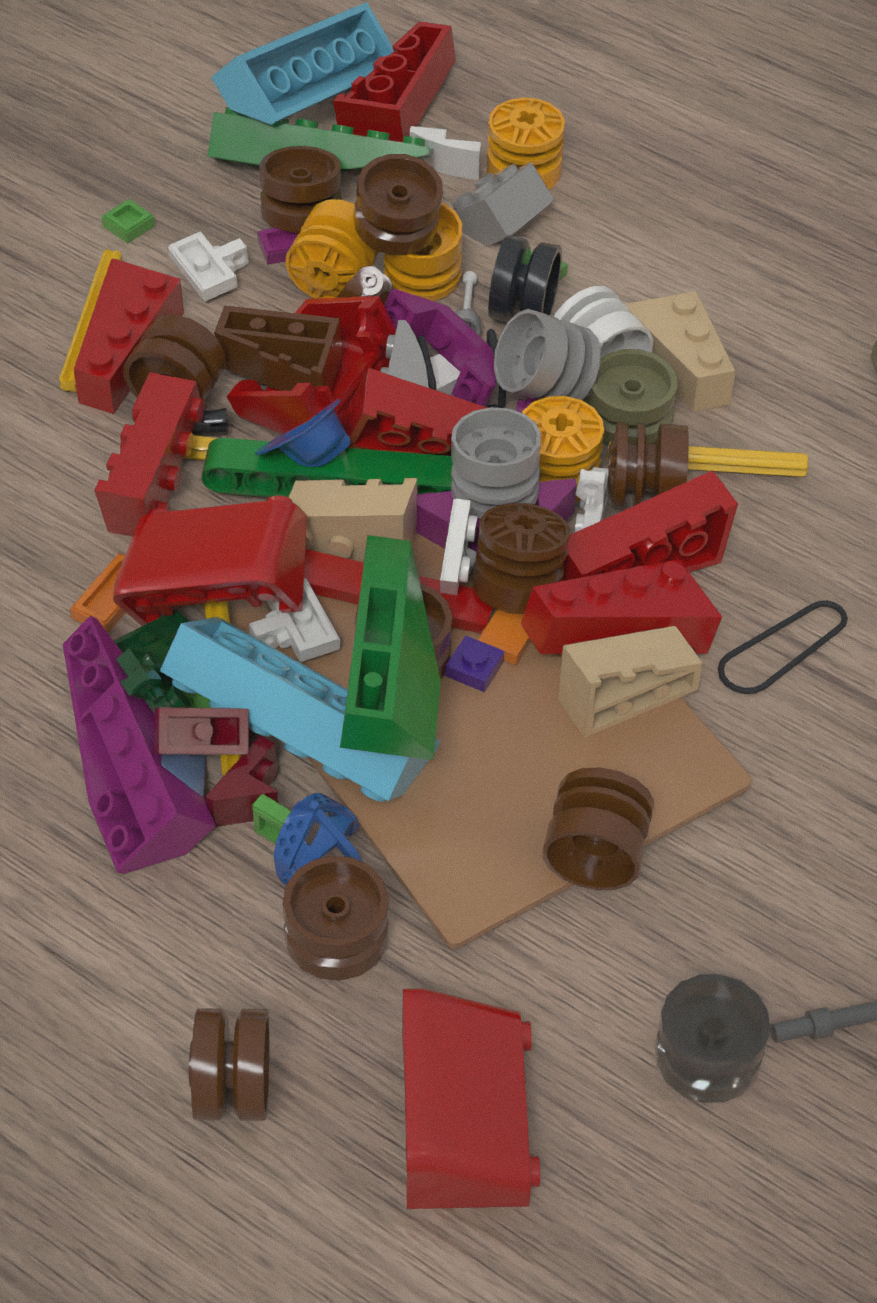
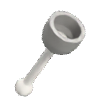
M467 271L462 278L465 284L463 309H458L455 313L479 335L480 317L477 312L471 309L473 285L476 284L478 277L475 272Z

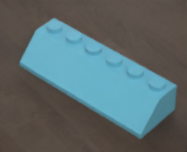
M366 2L241 54L211 78L230 110L272 125L351 89V83L359 76L366 77L374 70L373 63L380 56L390 55L393 52V47Z
M219 617L181 623L160 669V672L173 678L172 684L178 689L191 694L199 693L210 699L209 705L212 708L248 709V728L263 736L273 735L285 742L284 748L290 753L303 758L310 756L323 764L322 769L327 774L342 780L347 778L361 786L360 790L364 795L376 801H390L404 795L429 761L426 759L340 748L347 689ZM436 738L434 753L438 749L441 742Z

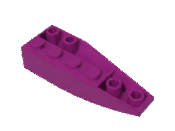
M89 616L63 643V650L88 802L116 871L126 874L186 855L216 825L203 796H200L164 768L161 764L162 755H154V713L145 700L129 696L120 682L128 678L116 660L122 652L98 619Z

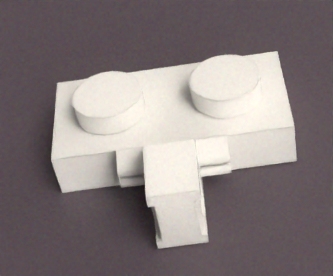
M200 231L170 244L168 247L169 257L204 302L238 287L234 272L249 264L247 247L240 238L223 246H212Z
M593 467L592 471L581 469L576 495L580 498V508L585 510V514L577 513L575 532L605 519L609 485H607L608 468Z
M453 499L440 578V593L457 595L459 581L468 582L469 573L474 568L476 552L467 547L468 541L474 542L478 516L470 515V500Z
M305 578L302 611L281 613L279 611V603L269 600L267 603L272 612L266 614L265 619L249 623L250 635L273 648H276L278 645L280 648H287L291 645L299 662L340 650V638Z

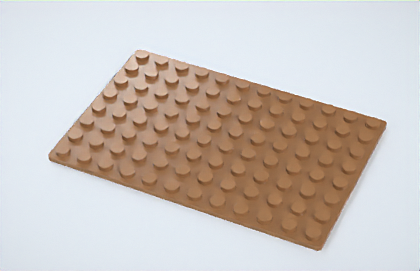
M417 534L412 546L417 573L419 576L440 580L445 549ZM474 568L469 573L468 582L459 581V585L473 588ZM316 595L340 638V650L300 663L347 689L358 605ZM245 599L228 601L230 624L248 634L250 629L249 623L265 619L266 614L272 612L265 600H262L261 607H253ZM193 604L202 617L206 619L205 604ZM452 627L451 657L465 635L478 640L481 634ZM532 641L517 665L506 661L503 662L485 692L455 681L445 675L443 676L440 686L436 739L441 742L434 753L433 760L427 762L404 795L390 801H376L364 795L360 790L361 786L348 778L342 780L327 774L322 769V763L310 756L308 757L341 804L345 805L355 815L361 831L445 944L452 949L462 947L574 885L561 879L551 871L542 857L549 822L553 818V808L557 799L559 784L568 773L581 768L601 767L620 771L643 784L650 791L654 799L653 814L648 836L645 839V846L748 791L751 786V776L681 697L584 738L558 701L562 654H540ZM278 645L275 648L299 662L291 645L287 648H280Z

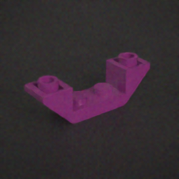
M398 289L391 290L384 307L395 329H397L398 320H406L416 339L419 336H423L439 354L460 371L451 394L486 407L496 386L492 348L449 306Z
M575 478L539 482L538 500L535 505L548 508L567 521L574 513L577 487ZM451 491L417 495V534L444 549L446 548L453 505ZM480 518L477 519L474 542L468 541L467 547L475 551L476 555L478 554L477 541Z

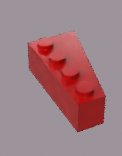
M149 372L132 409V418L135 423L134 425H124L120 434V454L111 453L106 464L107 470L110 471L108 481L99 479L94 489L108 532L132 537L140 517L148 514L150 510L165 509L170 511V503L168 502L172 491L177 492L181 483L182 469L180 466L183 457H189L193 447L192 430L195 422L200 423L204 414L205 401L203 398H200L196 381Z
M713 470L571 534L569 545L567 546V559L563 563V581L680 559L689 572L720 564L738 503Z
M675 559L533 586L521 626L540 654H562L563 645L676 626L696 654H708L722 616L681 560Z

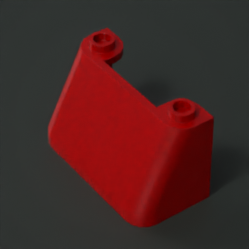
M379 296L306 299L296 311L297 314L340 318L343 354L331 390L329 386H316L313 388L311 383H297L292 391H280L270 386L263 391L258 382L252 379L241 380L226 396L238 417L282 435L309 421L329 404L340 399L339 404L334 410L346 430L349 402L366 370L371 368L381 372L382 367H389L390 359L386 358L387 340L389 335L396 334V329Z
M271 496L267 501L178 511H168L165 509L150 510L148 514L140 517L114 583L113 601L141 626L161 617L162 614L165 616L173 615V606L243 599L248 601L253 607H261L262 600H272L279 603V611L281 613L300 612L303 606L307 515L298 505L293 503L292 499L285 496Z
M423 988L403 989L402 1047L406 1130V1208L529 1207L531 1187H540L539 1156H530L523 1054V1051H531L530 1021H521L520 1011Z

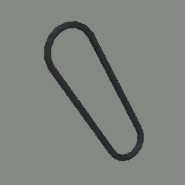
M828 600L810 604L728 652L719 662V678L726 687L734 692L756 694L765 690L838 634L847 624L848 617L846 611L839 604ZM830 607L837 610L841 615V622L834 629L762 684L756 687L744 688L733 684L726 677L724 668L731 658L814 609Z

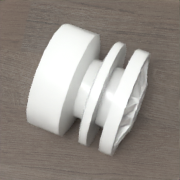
M591 286L577 292L565 301L554 315L559 320L591 329L598 338L601 350L600 358L607 353L621 349H641L652 353L654 339L650 331L636 315L630 313L627 305L619 299V296L606 286Z

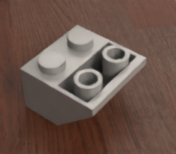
M532 162L519 168L513 163L496 175L493 173L486 175L474 184L477 188L476 191L472 194L468 191L460 195L451 204L454 207L453 210L457 212L462 221V233L485 246H489L504 240L507 235H513L552 203L554 199Z

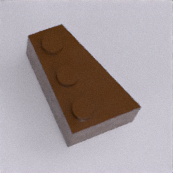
M224 305L214 332L215 337L219 340L226 354V370L280 391H292L297 383H311L313 388L316 386H329L331 390L343 354L340 318Z

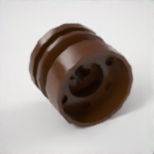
M627 422L616 423V431L611 444H609L607 485H609L612 497V508L623 509L625 490L633 491L632 503L635 506L643 501L644 491L653 492V497L687 482L689 451L687 425L660 424L655 442H647L644 423H637L635 441H628Z
M507 503L487 510L480 519L477 541L478 554L475 557L473 590L479 599L495 609L509 613L524 614L533 586L563 581V563L567 559V546L570 539V530L567 522L554 511L530 503Z
M595 767L581 768L568 773L559 784L557 799L553 808V818L549 822L543 845L542 857L548 868L561 879L579 887L594 890H617L629 886L639 876L645 839L648 836L649 825L652 819L654 799L650 791L637 779L616 770Z

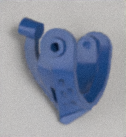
M322 793L311 794L297 802L279 832L274 850L276 874L285 886L296 870L312 860L322 858L335 847L341 851L344 857H352L363 862L357 850L345 837H351L358 830L359 822L345 805ZM317 822L320 828L312 844L308 845L305 839L313 823Z

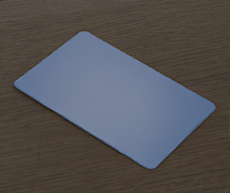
M162 755V766L200 796H203L206 756Z

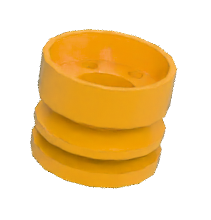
M522 97L510 99L497 105L490 113L488 123L487 175L490 173L496 175L513 163L519 168L532 162L547 189L553 188L560 180L562 170L565 119L561 111L551 103L537 98Z
M326 200L316 204L304 222L301 232L297 235L286 254L285 266L290 279L301 291L311 298H336L360 269L374 264L380 252L363 242L354 228L355 204L344 200Z
M445 203L441 204L439 210L438 228L433 241L425 248L408 255H389L384 253V275L391 280L393 290L398 289L431 301L445 298L456 290L462 279V221L457 212Z
M548 396L532 402L522 411L523 414L537 424L541 432L539 482L575 478L577 484L581 469L592 471L593 467H601L600 454L603 448L604 426L601 416L594 407L580 399L568 396ZM577 495L575 497V503L580 501V498Z

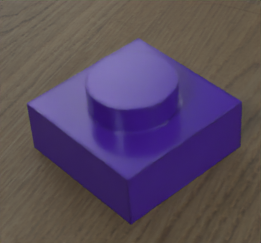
M465 635L446 664L445 676L485 692L504 662L505 651Z

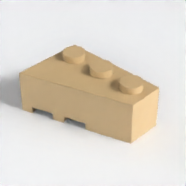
M697 291L626 303L630 313L636 315L650 331L654 339L652 353L667 361L677 375L676 395L693 412L730 405L735 369Z
M405 478L403 485H382L381 479H368L366 485L345 486L344 480L295 481L289 498L307 515L305 549L364 562L367 535L411 541L413 546L417 535V478Z
M676 626L563 645L558 701L582 736L586 738L699 689L703 662Z

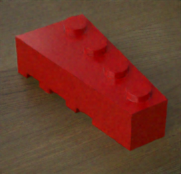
M421 21L415 24L392 46L393 52L390 55L380 56L373 63L374 70L366 77L359 76L351 83L352 90L347 95L340 93L333 100L337 125L354 128L353 135L367 137L368 130L389 133L390 141L403 143L404 136L410 137V127L417 126L456 62L452 26Z
M111 258L74 366L78 403L111 414L116 412L130 392L124 380L123 366L136 344L140 342L151 321L162 315L182 316L184 314L180 278Z
M368 368L349 402L346 432L350 436L348 448L451 456L453 427L467 414L475 410L486 409L487 407Z

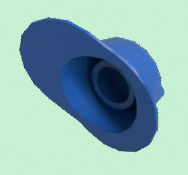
M340 399L329 404L309 421L266 443L255 454L260 455L278 447L302 466L317 467L330 462L350 444V436L334 410L339 404Z

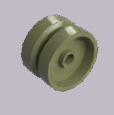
M621 349L607 353L600 358L599 371L595 383L588 393L587 404L594 407L603 420L604 438L602 443L608 446L609 442L612 441L617 422L628 423V441H635L637 423H644L647 442H655L660 424L673 423V405L677 394V375L667 361L657 354L641 349Z

